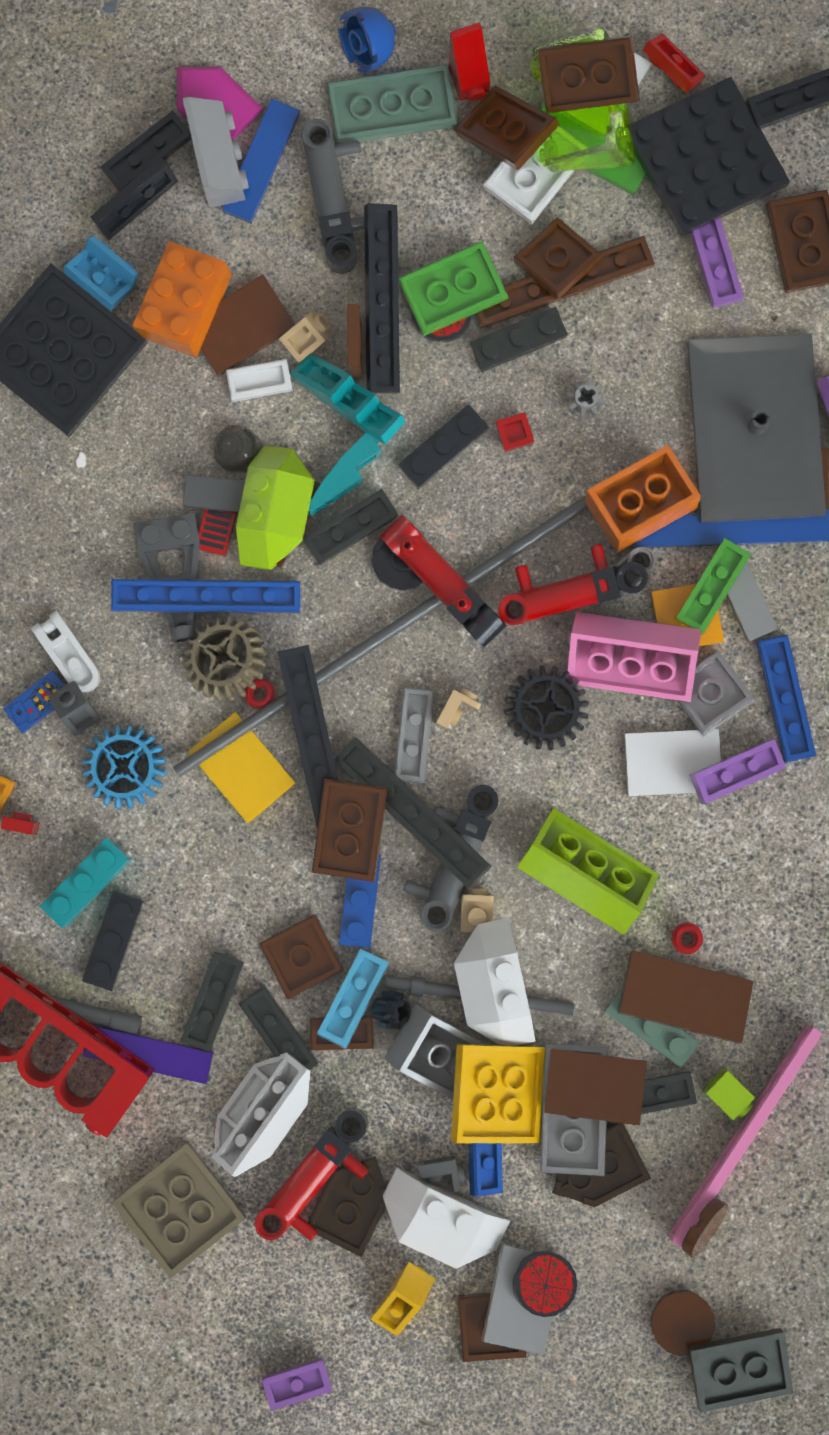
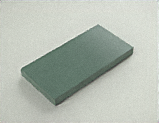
M448 64L327 82L336 144L457 127L458 125Z

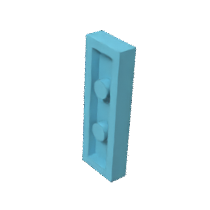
M359 950L317 1032L318 1036L344 1049L347 1048L389 966V962L365 950Z

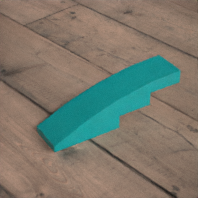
M313 353L305 357L290 373L295 381L315 397L384 444L406 423L402 414L381 403L376 394L356 384L350 374Z
M365 433L340 458L324 478L310 501L308 513L311 517L363 483L358 471L382 456L381 449L377 445L381 441Z

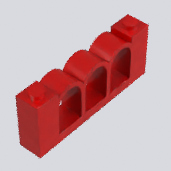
M0 961V1014L13 997L42 1018L24 1045L12 1048L0 1042V1062H13L17 1060V1068L21 1077L32 1086L37 1088L54 1086L56 1099L64 1109L72 1113L84 1114L81 1121L86 1123V1128L95 1135H103L108 1138L149 1080L155 1068ZM48 1023L79 1043L64 1067L54 1073H45L39 1070L31 1059L33 1044ZM84 1048L116 1069L103 1089L91 1098H81L75 1095L67 1084L69 1070Z

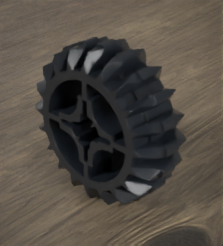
M540 666L539 676L537 677L532 669H528L527 675L530 680L526 681L523 676L519 675L516 679L522 687L518 688L515 685H510L509 690L516 694V697H505L506 703L514 704L513 708L504 710V715H514L515 719L507 722L508 727L518 724L520 728L514 733V736L518 738L523 732L528 736L523 742L526 746L531 742L532 738L536 739L535 749L537 750L541 749L542 741H547L548 750H553V740L556 739L560 747L566 746L563 736L566 735L570 740H575L576 735L571 729L575 728L578 731H582L584 726L577 722V719L583 720L588 718L587 713L579 712V708L589 706L588 701L578 700V697L586 693L585 689L575 692L573 687L579 683V680L575 678L570 684L567 683L565 680L569 676V672L566 670L561 678L556 677L558 671L556 666L552 667L550 675H546L545 666ZM539 683H547L542 698L530 700L522 698L523 694L530 687ZM556 685L567 693L572 708H567L556 701ZM548 693H550L549 701L552 702L550 706L554 705L555 710L559 711L549 712L543 724L544 715L540 713L541 711L538 710L537 705H542L548 698ZM521 708H526L537 715V731L526 724L521 714ZM551 718H570L568 724L562 730L546 734Z

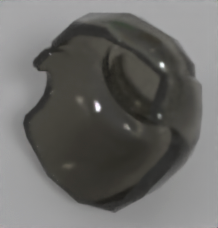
M240 425L227 426L217 433L212 445L213 457L223 469L230 472L247 473L248 466L263 448L261 439L252 430Z

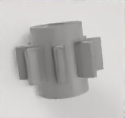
M588 379L584 385H580L575 381L573 387L576 392H568L566 395L568 400H573V404L570 405L568 411L576 410L580 413V419H583L587 413H591L592 416L596 417L598 412L595 405L603 406L605 403L604 399L598 398V394L602 391V386L595 388L591 385V379ZM581 394L584 397L589 395L592 397L589 404L586 401L579 402Z

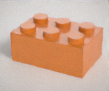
M169 241L132 326L138 334L149 341L197 358L218 305L233 275L228 265L223 260Z
M666 445L587 489L584 502L615 552L619 553L697 509L701 495L669 445Z

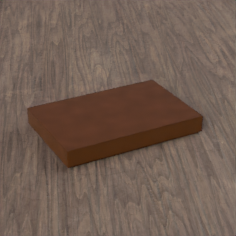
M632 35L538 49L546 113L633 103L640 100Z
M495 85L454 130L458 137L519 170L560 124L554 116Z
M828 189L768 201L766 209L785 293L829 285Z
M263 274L222 299L218 305L201 346L203 354L218 377L224 374L226 370L232 369L277 341L295 325Z
M330 778L324 779L312 873L370 882L376 880L388 787Z
M551 1049L544 1113L640 1126L647 1061Z

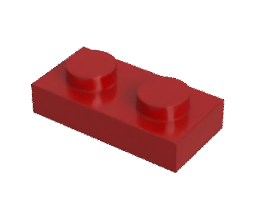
M663 33L650 40L642 50L649 56V60L654 66L661 68L671 78L672 83L686 93L698 86L706 77Z

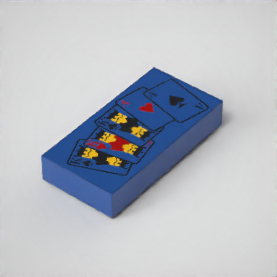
M52 670L3 708V710L21 733L25 734L55 710L49 700V696L64 687L65 684Z

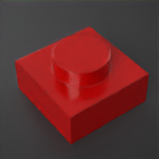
M526 412L495 422L504 453L534 444L535 441Z
M13 812L12 817L3 816L1 829L37 835L40 823L31 821L32 815Z

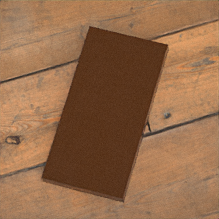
M631 951L618 1013L740 1044L743 1041L754 981Z

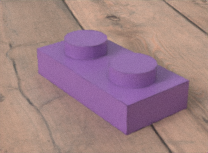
M323 1357L262 1377L263 1387L271 1411L331 1392L333 1389Z

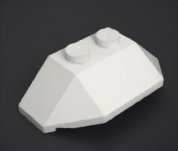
M509 917L479 923L454 962L467 1026L499 1045L516 1046L535 1042L530 1009Z
M287 1052L252 1066L217 1116L215 1148L212 1152V1158L230 1175L236 1177L271 1157L308 1104L310 1070Z
M398 1167L395 1168L382 1195L399 1243L456 1269L497 1250L510 1223V1219L424 1179H420Z

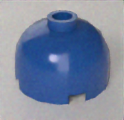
M363 6L348 10L340 16L339 21L344 19L343 28L338 29L341 46L348 61L353 63L356 60L357 64L361 67L356 70L367 73L377 69L389 60L395 46L396 29L393 22L377 8Z

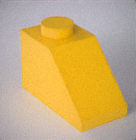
M408 1262L395 1278L373 1313L371 1320L395 1336H398L421 1309L436 1278L429 1275L423 1268Z

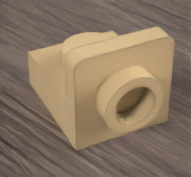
M312 309L304 318L285 332L279 340L299 363L323 344L333 332L330 329L328 320L322 314Z
M461 688L460 692L453 690L435 725L445 730L449 724L455 727L464 711L458 708L459 705L462 703L478 711L481 706L480 703L476 702L478 696L464 688Z
M471 888L468 889V894L461 895L460 932H473L477 924L492 921L494 895H487V889Z

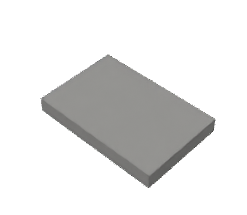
M501 1244L481 1341L544 1355L552 1316L541 1317L531 1314L519 1304L513 1289L514 1274L520 1266V1262L523 1258L536 1251Z

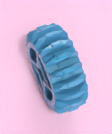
M115 725L114 736H112L108 729H104L103 735L106 740L102 741L98 736H94L92 740L98 747L96 749L89 746L86 747L85 751L93 754L92 759H82L83 764L91 765V770L82 771V776L93 777L85 786L89 789L95 786L98 787L93 793L94 798H99L104 793L106 794L103 799L104 805L108 806L113 798H115L114 805L116 809L122 808L123 800H126L128 809H133L135 805L134 798L137 799L140 805L146 804V799L143 794L146 792L148 796L154 798L156 793L150 787L152 785L160 788L163 786L161 781L155 779L157 774L167 775L166 770L158 769V764L166 763L167 759L165 757L156 758V754L160 753L163 747L158 745L151 748L156 738L151 735L144 741L145 729L140 728L134 736L133 725H127L125 734H123L120 725ZM122 741H131L139 745L135 750H131L126 755H120L111 747ZM144 753H146L149 761V771L145 780L137 768ZM105 754L111 763V770L103 781L100 773V763ZM114 756L127 762V759H130L128 768L135 778L125 772H122L121 775L118 774L121 767ZM126 778L138 787L127 793H118L110 789L115 783L117 784Z

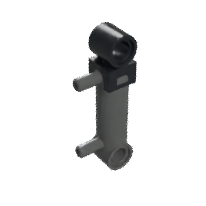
M313 119L304 125L302 139L323 246L325 247L329 268L335 273L346 274L351 272L357 263L353 231L364 229V216L350 219L338 157L360 153L361 146L358 140L335 144L331 126L325 120ZM316 134L326 137L325 141L320 144H315L310 139ZM344 249L350 254L345 260H337L333 257L334 253L337 250Z
M487 785L476 786L469 792L466 801L469 810L465 811L462 809L460 815L440 807L435 808V812L448 825L455 827L454 830L478 853L492 822L487 820L486 816H489L496 810L499 802L496 791ZM479 792H485L491 797V805L486 810H479L474 805V796ZM440 863L431 888L407 880L403 891L425 900L421 911L423 924L432 931H442L452 922L465 885ZM434 906H440L445 910L446 917L440 924H433L427 917L429 909Z

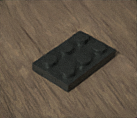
M781 1328L688 1346L697 1408L700 1412L793 1393L785 1335Z

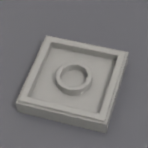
M717 650L696 665L691 702L677 700V702L704 737L754 703L755 698L719 650Z

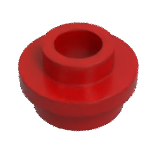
M254 679L252 682L256 685V689H251L249 686L245 688V700L252 708L260 710L275 700V688L266 679ZM259 688L266 691V696L262 700L255 698V691Z
M681 923L674 928L671 941L678 952L692 954L702 946L703 934L695 924ZM685 932H689L692 935V941L689 944H684L681 940V936Z

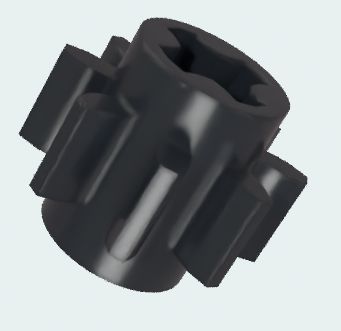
M382 991V997H377L374 1000L372 1015L374 1019L379 1020V1028L400 1030V1024H405L409 1020L411 1007L408 1001L403 1000L404 993Z

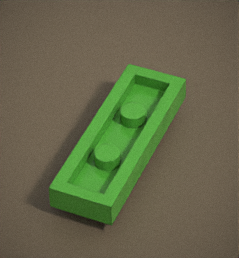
M724 538L675 620L688 628L701 629V635H703L751 556V553Z

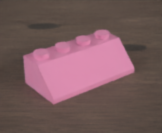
M576 612L571 632L567 683L570 684L573 679L577 678L579 680L577 686L691 702L701 629Z

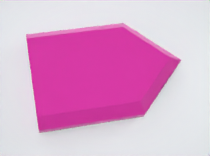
M220 66L177 67V111L186 120L187 116L183 98L194 97L223 101L225 112L230 110L232 112L235 129L230 130V135L233 141L264 111V108Z

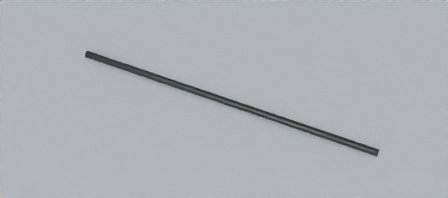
M586 496L468 572L462 578L469 586L473 585L588 509L584 502ZM433 595L315 673L317 686L411 626L443 603ZM284 693L173 766L179 777L183 776L289 706L287 694Z

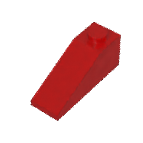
M480 22L450 32L448 67L460 101L466 99L476 101L483 98L489 92L490 76Z

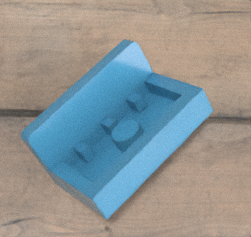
M93 235L87 239L85 249L64 266L63 271L66 276L110 311L134 291L139 275L129 262L122 260L106 243L99 241Z

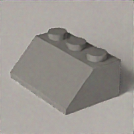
M194 97L183 98L203 190L209 208L246 200L243 190L249 189L245 170L239 171L236 161L242 159L238 140L232 141L230 130L235 129L231 110L225 112L223 101Z

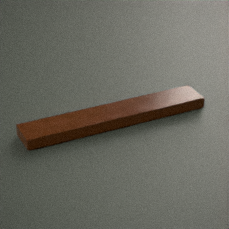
M645 236L599 251L601 253V261L558 300L531 276L505 285L504 288L508 295L507 300L475 313L480 328L491 326L654 267L655 263Z

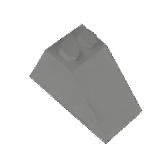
M415 1004L411 1010L409 1020L403 1024L384 1059L401 1073L453 1099L457 1044H488Z

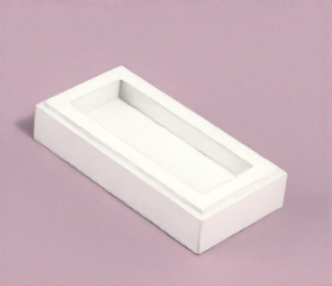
M287 359L226 370L232 402L293 391Z

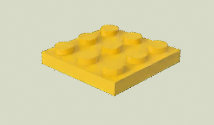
M457 1044L451 1142L540 1143L545 1047Z

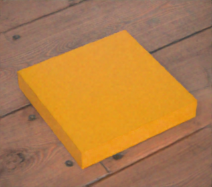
M696 584L652 591L650 594L656 623L687 627L675 620ZM718 610L704 634L701 635L699 647L724 642Z

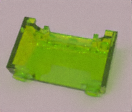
M604 28L533 47V60L530 61L533 78L538 79L542 84L538 57L539 48L608 39L611 37ZM628 103L548 113L554 116L560 124L549 136L550 140L544 142V148L540 149L542 164L550 171L616 168L634 163Z

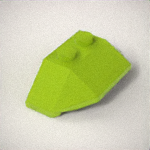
M264 445L248 466L236 524L241 566L272 570L280 560L286 557L303 541L315 480L294 449Z

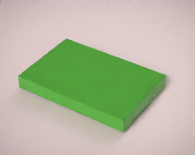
M483 241L398 278V283L423 337L508 299L505 288Z

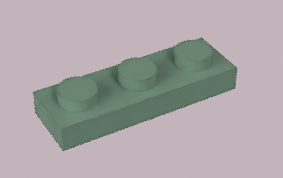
M621 986L604 1012L682 1068L700 1042L682 1029L619 1014L618 1009L623 986Z

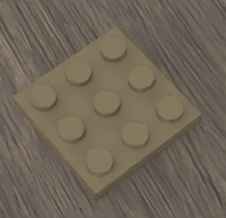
M189 1141L112 1202L170 1279L247 1217Z

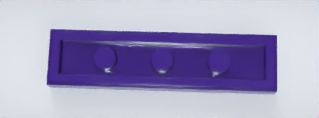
M93 1025L155 1068L154 1073L207 1084L214 1052ZM86 1048L84 1049V1057L103 1061Z

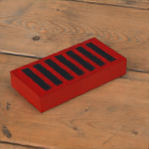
M205 510L198 534L200 541L199 550L226 557L237 513Z

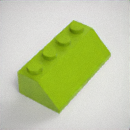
M554 807L517 866L518 869L623 935L641 914L660 875Z

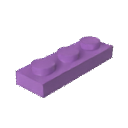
M719 218L690 233L712 309L740 302L744 298L723 225Z
M770 739L689 776L700 803L706 804L785 769L786 766L775 739Z

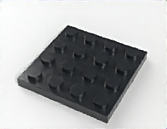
M732 77L633 122L623 129L624 136L681 237L781 190L790 183L761 128L757 127L753 114Z
M50 263L0 323V382L66 436L70 437L148 342Z

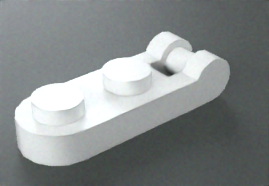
M57 610L49 615L50 619L40 624L38 622L31 627V630L68 683L75 681L82 693L91 692L98 686L100 682L98 668ZM58 629L61 635L52 641L48 634Z

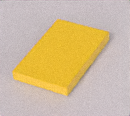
M234 712L190 749L188 753L192 755L242 722V718ZM252 730L199 764L200 768L248 824L296 784Z

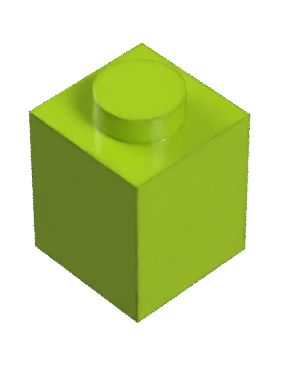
M724 1067L702 1089L732 1120L737 1116L740 1119L743 1118L753 1107L751 1102L755 1097Z

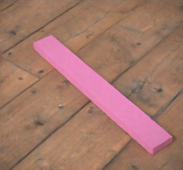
M809 1025L804 1027L754 1103L752 1109L748 1112L669 1232L670 1239L682 1248V1243L690 1227L697 1224L701 1211L716 1197L822 1036V1033Z

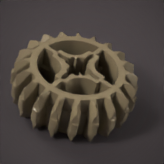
M217 617L215 626L210 622H205L206 630L204 632L195 629V634L198 636L196 640L187 639L192 649L183 651L184 656L190 659L183 663V667L189 671L186 674L187 679L190 682H194L193 688L198 692L203 690L202 694L207 698L214 695L217 701H222L224 696H226L229 701H234L235 692H238L241 697H245L246 691L244 688L249 686L251 689H256V685L252 682L254 678L263 679V674L258 670L267 667L266 661L261 659L268 655L267 650L261 647L264 644V640L261 636H257L258 632L254 627L248 628V624L243 620L237 623L233 617H229L225 623L222 618ZM223 640L221 644L214 645L218 641ZM243 641L245 642L247 648V658L245 663L242 662L239 658L240 652L242 650L240 646ZM229 655L234 662H231L229 660L227 662H224L222 660L221 662V660L217 656L221 658L226 656L228 658ZM206 656H208L211 659V664L209 667L210 673L208 677L206 676L204 670V661ZM232 673H238V674H236L234 677H232V678L226 680V678H227L230 674H232Z

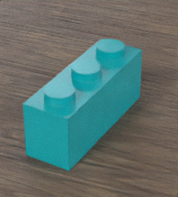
M106 837L39 907L61 928L69 927L134 859L112 838Z

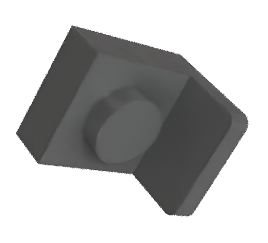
M75 681L70 682L49 696V700L58 717L74 736L101 720L97 711L85 698Z
M455 1156L418 1161L420 1179L426 1178L427 1182H438L445 1180V1175L451 1174L454 1193L461 1192L459 1183L466 1181L463 1163L456 1164Z

